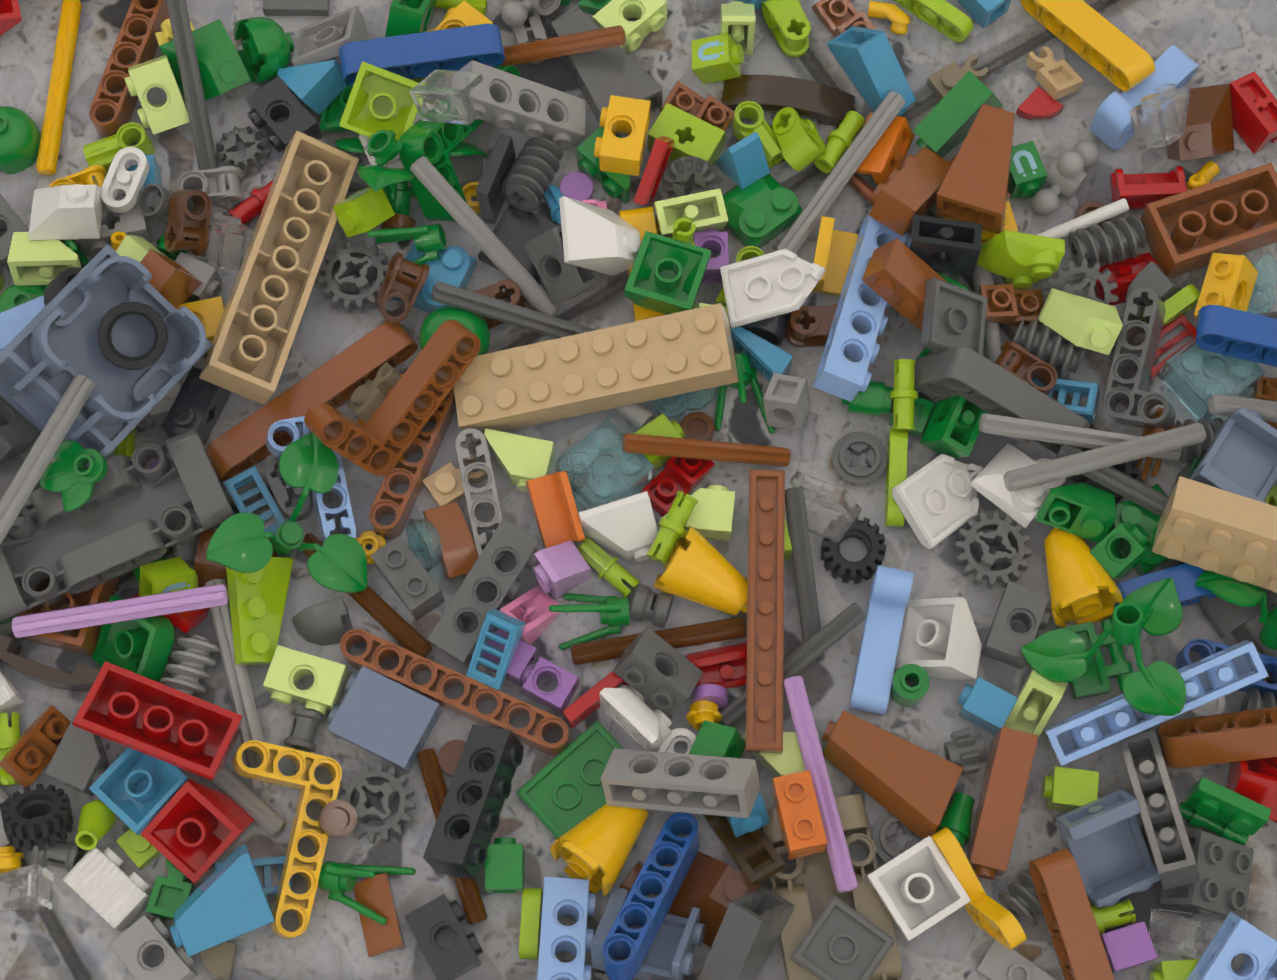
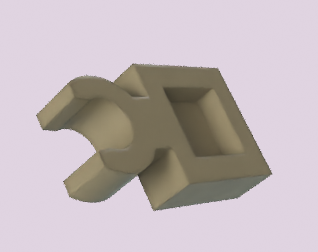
M974 54L965 60L964 66L961 68L954 61L927 78L926 84L941 101L968 71L974 74L980 81H983L987 77L989 69L985 67L980 71L973 70L971 67L977 64L979 58L977 54Z
M386 362L378 370L373 381L368 379L364 385L355 389L347 406L358 418L367 424L387 397V393L394 388L402 375Z

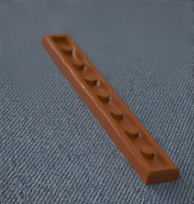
M749 470L745 752L751 753L783 752L785 470Z

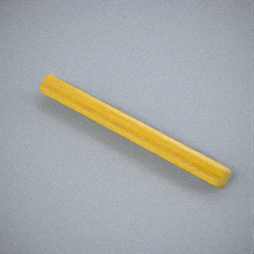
M80 0L62 1L36 169L41 175L53 176L56 173L82 8Z

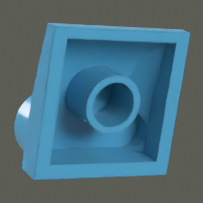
M413 243L406 259L412 262L425 255L424 251L418 252ZM449 246L446 250L438 251L439 259L425 263L430 267L428 277L423 288L418 293L413 307L431 313L433 310L445 306V304L433 301L431 297L433 287L438 281L466 289L477 266V259L469 256L463 248ZM391 297L392 299L401 302V298Z
M128 747L89 789L129 828L139 835L190 778L177 766Z

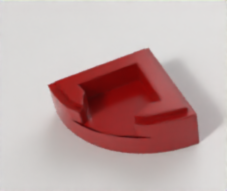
M1038 86L1017 108L1016 114L1028 120H1032V118L1051 119L1062 112L1064 105L1054 100Z

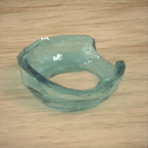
M409 519L407 523V536L410 549L415 556L423 557L428 564L425 569L427 572H430L438 566L442 559V546L438 532L428 520Z

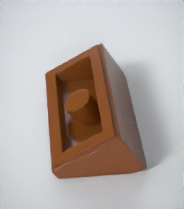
M385 872L373 878L357 882L353 888L356 901L387 920L385 925H381L359 913L368 956L373 957L406 948L389 875Z

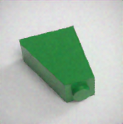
M968 71L914 128L913 131L920 137L916 144L921 148L926 147L932 152L935 151L943 158L966 138L983 104L999 108L1003 104L990 89Z

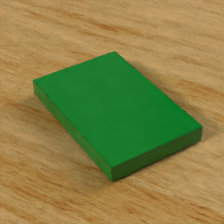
M597 720L516 791V794L550 833L558 839L606 804L601 776L614 748H624Z

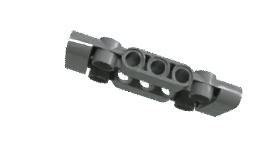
M194 427L171 437L159 445L154 443L141 444L129 458L125 455H116L105 459L108 467L105 477L94 484L91 499L77 510L71 512L64 511L62 492H52L41 487L31 493L29 496L30 501L24 504L17 518L24 517V522L18 528H10L0 544V622L38 605H53L67 592L70 594L82 593L139 568L140 565L148 564L162 557L167 552L166 548L173 545H187L196 538L197 534L222 524L226 519L234 515L196 428ZM159 459V463L154 468L144 469L145 464L149 460ZM180 519L186 520V524L181 530L171 531V526L175 521ZM44 579H50L47 589L36 592L39 582Z

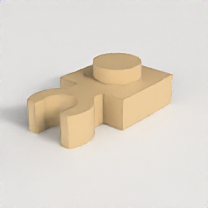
M1046 46L1042 47L1039 57L1032 51L1029 52L1026 65L1031 70L1037 72L1035 80L1054 100L1081 89L1084 80L1064 59L1056 62L1053 59L1051 49Z
M475 453L470 454L471 462L463 461L465 467L478 461ZM449 462L422 480L424 487L438 506L455 501L458 502L465 497L460 469H456L452 462ZM482 470L471 472L468 475V482H481L487 477V474Z

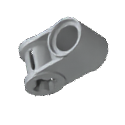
M222 166L215 169L197 171L191 170L182 174L178 179V190L198 188L206 192L212 201L211 210L233 209L245 200V196L241 194L240 180L243 177L242 170L235 166ZM190 197L187 202V208L192 211L194 204Z

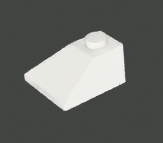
M75 184L34 190L28 234L29 240L100 239L103 200L100 194L102 187L98 185Z
M565 196L559 198L565 263L611 276L633 268L641 246L640 234L637 229L611 210Z
M647 491L579 512L585 539L591 538L603 550L626 561L635 559L636 562L651 559L646 554L650 550L658 530Z
M963 597L908 600L894 669L898 670L906 664H916L922 667L930 677L945 680L976 679L982 644L966 599Z
M930 836L867 875V878L907 941H910L971 901Z

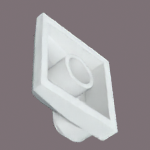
M1008 443L972 480L970 485L1026 529L1035 519V515L1050 488L1064 486L1066 482L1065 478L1012 492L1008 491L1003 480V475L1007 471L1051 460L1047 458L1036 460Z
M620 684L617 688H604L599 693L601 709L644 751L657 752L660 745L672 734L669 729L672 725L670 719L659 709L653 712L644 703L646 698L632 686L626 687Z

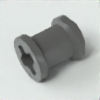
M293 708L291 715L294 716L290 735L288 738H285L284 744L291 748L315 752L316 745L314 744L318 723L323 722L324 715L306 709Z
M57 840L58 845L51 847L48 843L44 845L45 850H38V867L46 868L47 865L65 868L68 872L84 857L85 852L84 849L77 846L76 842L73 844Z

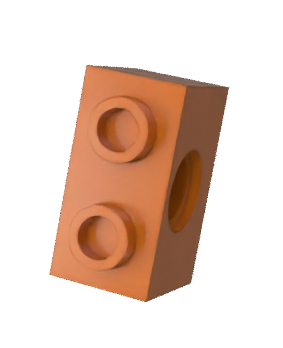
M810 770L773 778L771 790L788 860L824 852L827 846V839Z

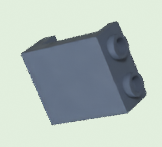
M1243 407L1238 408L1227 417L1190 479L1267 503L1264 499L1277 479V429L1264 422L1257 412L1244 409Z
M362 665L359 673L354 672L348 679L344 690L347 694L341 705L336 704L331 710L327 719V724H329L327 730L333 737L337 739L342 738L393 764L398 770L409 774L417 759L416 754L422 750L442 713L440 704Z
M1123 789L1055 818L1065 847L1076 861L1088 900L1097 908L1113 906L1120 901V898L1133 892L1146 891L1153 886V883L1160 881L1158 870L1151 862L1135 816L1141 813L1138 801Z
M614 887L591 942L592 968L605 971L602 946L629 894L627 889ZM693 907L689 918L671 914L666 915L637 975L634 977L635 979L683 980L684 975L690 976L695 960V953L692 952L695 945L701 946L705 935L706 925L700 923V908ZM636 924L629 928L639 929L643 927V925ZM617 956V957L614 958L613 960H615V961H623V960L627 959L628 957H627V956Z

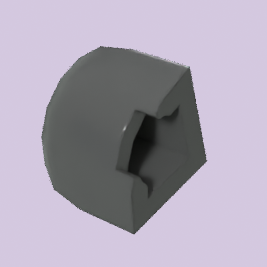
M1151 261L1136 275L1129 285L1125 301L1127 304L1130 293L1135 289L1149 287L1165 302L1182 290L1183 287L1173 277L1169 279L1161 270V267ZM1149 301L1147 306H1152V302ZM1141 306L1143 312L1146 306Z
M342 596L307 607L292 618V623L297 633L306 641L320 646L340 643L343 635L353 629L347 605Z

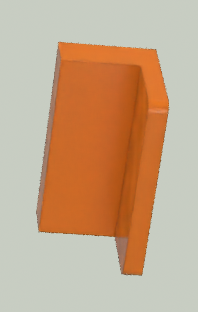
M870 113L868 115L865 124L868 122L873 113ZM896 116L855 173L872 175L878 186L881 182L886 184L887 179L895 168L900 170L915 137L905 117Z
M559 471L525 481L544 549L570 540L572 542L585 540L566 471Z

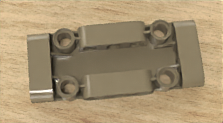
M861 794L835 798L847 846L859 844L867 852V859L864 861H855L851 858L858 884L855 890L845 893L837 891L827 849L821 853L791 859L795 864V870L792 873L782 874L778 872L770 877L772 883L771 891L795 905L779 936L787 980H819L791 960L790 957L833 895L896 939L892 916L867 878V875L878 869L875 858L876 846L871 838L864 799ZM776 808L768 809L767 814L770 824L761 827L762 835L770 841L780 857H787ZM897 940L869 980H901L900 978L903 975Z

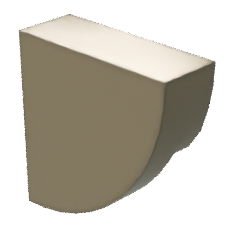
M223 942L199 952L202 963L211 974L222 980H232L238 944Z

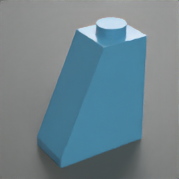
M852 26L827 43L830 51L873 113L890 91L898 93L905 100L904 106L896 116L903 115L907 111L906 107L916 101L884 31Z
M246 844L239 846L174 912L175 925L170 926V931L177 948L184 946L188 957L275 921Z

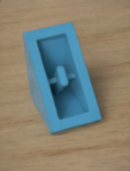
M336 60L281 68L277 74L318 115L347 86L343 81L341 65Z
M757 132L729 147L715 161L718 168L742 190L770 173L761 139Z

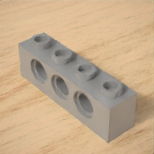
M474 60L455 73L453 110L464 113L471 119H481L495 124L498 128L511 129L523 133L528 138H546L555 143L559 148H568L585 136L586 100Z
M614 748L601 776L607 806L738 818L750 817L760 790L756 760Z

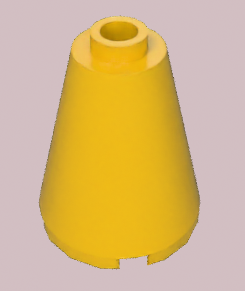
M689 526L684 538H679L668 560V564L664 566L665 572L663 575L657 574L653 587L736 616L739 611L745 614L747 612L748 580L696 529Z
M1058 528L1052 529L1044 540L1051 613L1055 624L1062 628L1067 627L1066 622H1076L1078 625L1093 621L1094 624L1111 616L1114 610L1113 606L1117 602L1121 604L1123 601L1120 589L1107 571L1090 553L1091 549L1082 537Z
M606 803L556 839L550 847L552 857L556 862L560 857L564 860L567 866L563 871L570 878L589 880V892L597 894L601 889L602 896H606L612 890L647 821L648 813L646 809L607 806Z

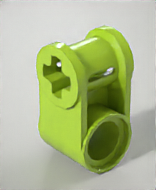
M767 0L762 2V13L769 29L772 30L781 51L792 58L801 57L806 54L809 48L808 36L810 35L811 25L801 7L800 1Z
M785 107L776 114L772 128L780 144L781 153L793 169L802 172L826 150V146L820 138L814 122L809 119L800 118L795 109Z

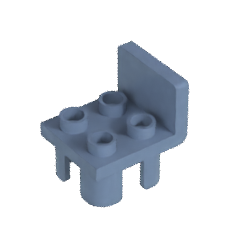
M107 244L0 351V396L39 432H42L75 375L82 374L95 383V387L63 441H76L84 449H95L106 458L213 344L206 338L204 326L194 313L185 306L176 309L148 283L153 276L140 262L130 257L120 256ZM140 302L149 305L161 314L167 325L168 342L164 353L154 364L144 369L127 370L117 367L105 358L99 347L97 331L100 321L109 309L120 303ZM131 314L117 320L113 325L111 338L114 347L121 354L129 357H139L151 349L155 340V333L147 319L143 316Z

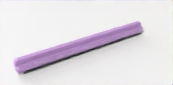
M224 584L28 614L16 616L12 619V631L15 637L23 638L224 606L228 604L229 595Z
M801 676L789 677L784 680L783 686L805 770H810L827 839L826 849L836 888L839 893L853 891L857 888L858 884L804 681Z

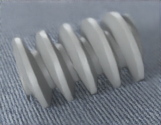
M183 632L189 638H178L176 642L177 646L183 651H173L171 653V658L177 664H168L165 667V671L172 678H161L159 683L193 696L194 692L206 691V688L198 681L199 679H211L212 675L204 667L205 665H217L218 662L209 655L211 652L220 653L219 645L203 636L191 632L187 634Z

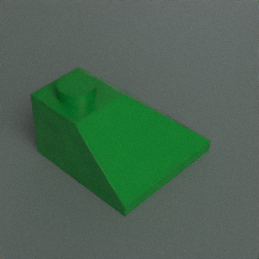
M220 19L192 31L205 101L251 81ZM171 40L159 47L163 55H167L178 86L184 96L174 40Z

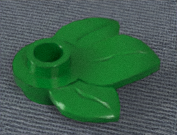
M66 440L61 442L54 454L56 461L46 467L40 477L39 485L48 491L62 492L64 511L71 512L79 509L91 499L94 484L105 477L108 467L104 456L99 451L91 448L84 449L78 442ZM90 462L88 470L85 471L86 464Z

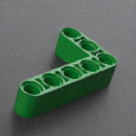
M515 66L493 67L521 77ZM453 91L402 134L399 140L403 143V149L399 152V156L404 168L410 170L411 165L422 156L426 157L466 202L448 153L479 127L484 120L471 119L466 114L453 110ZM416 176L415 179L410 180L426 219L429 221L456 222Z

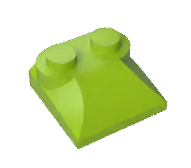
M362 61L339 126L369 138L377 131L392 130L396 134L395 139L399 140L402 134L412 127L427 86Z
M1004 230L981 244L977 265L987 271L1004 276L1005 281L1008 284H1013L1014 289H1029L1033 287V283L1051 277L1052 273L1059 269V264L1065 254V241L1063 239Z

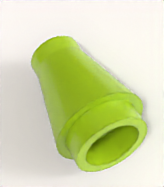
M93 800L85 804L80 810L75 842L81 849H94L97 843L115 825V813L101 800Z

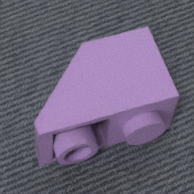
M572 540L542 549L534 554L536 566L533 567L536 574L534 578L543 593L551 592L555 600L591 578V569Z

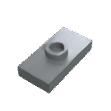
M995 939L975 969L976 972L988 980H1057L1015 950H1008Z

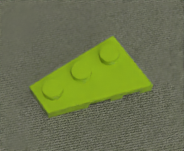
M271 557L264 568L252 573L237 572L226 567L235 665H267L271 663L278 644L294 558Z

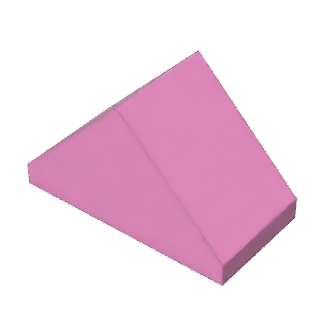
M538 585L499 610L527 623L521 640L530 645L561 613L549 611V606L560 604L548 594H544Z

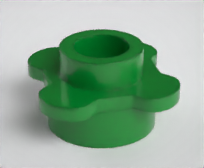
M392 130L377 131L368 140L367 153L375 157V163L378 166H383L388 161L394 159L403 149L402 141L395 139L396 134Z

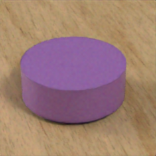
M571 172L562 179L560 191L565 197L583 202V200L592 199L594 193L593 182L585 173Z
M702 684L694 688L692 703L700 700L712 701L718 705L719 711L728 705V691L721 685Z

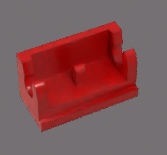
M1255 71L1230 82L1233 128L1252 153L1255 154L1261 151L1268 141H1271L1272 144L1277 141V99Z
M1176 166L1175 170L1170 173L1124 174L1122 169H1115V173L1110 175L1112 202L1125 198L1129 210L1145 209L1147 204L1188 191L1182 166Z

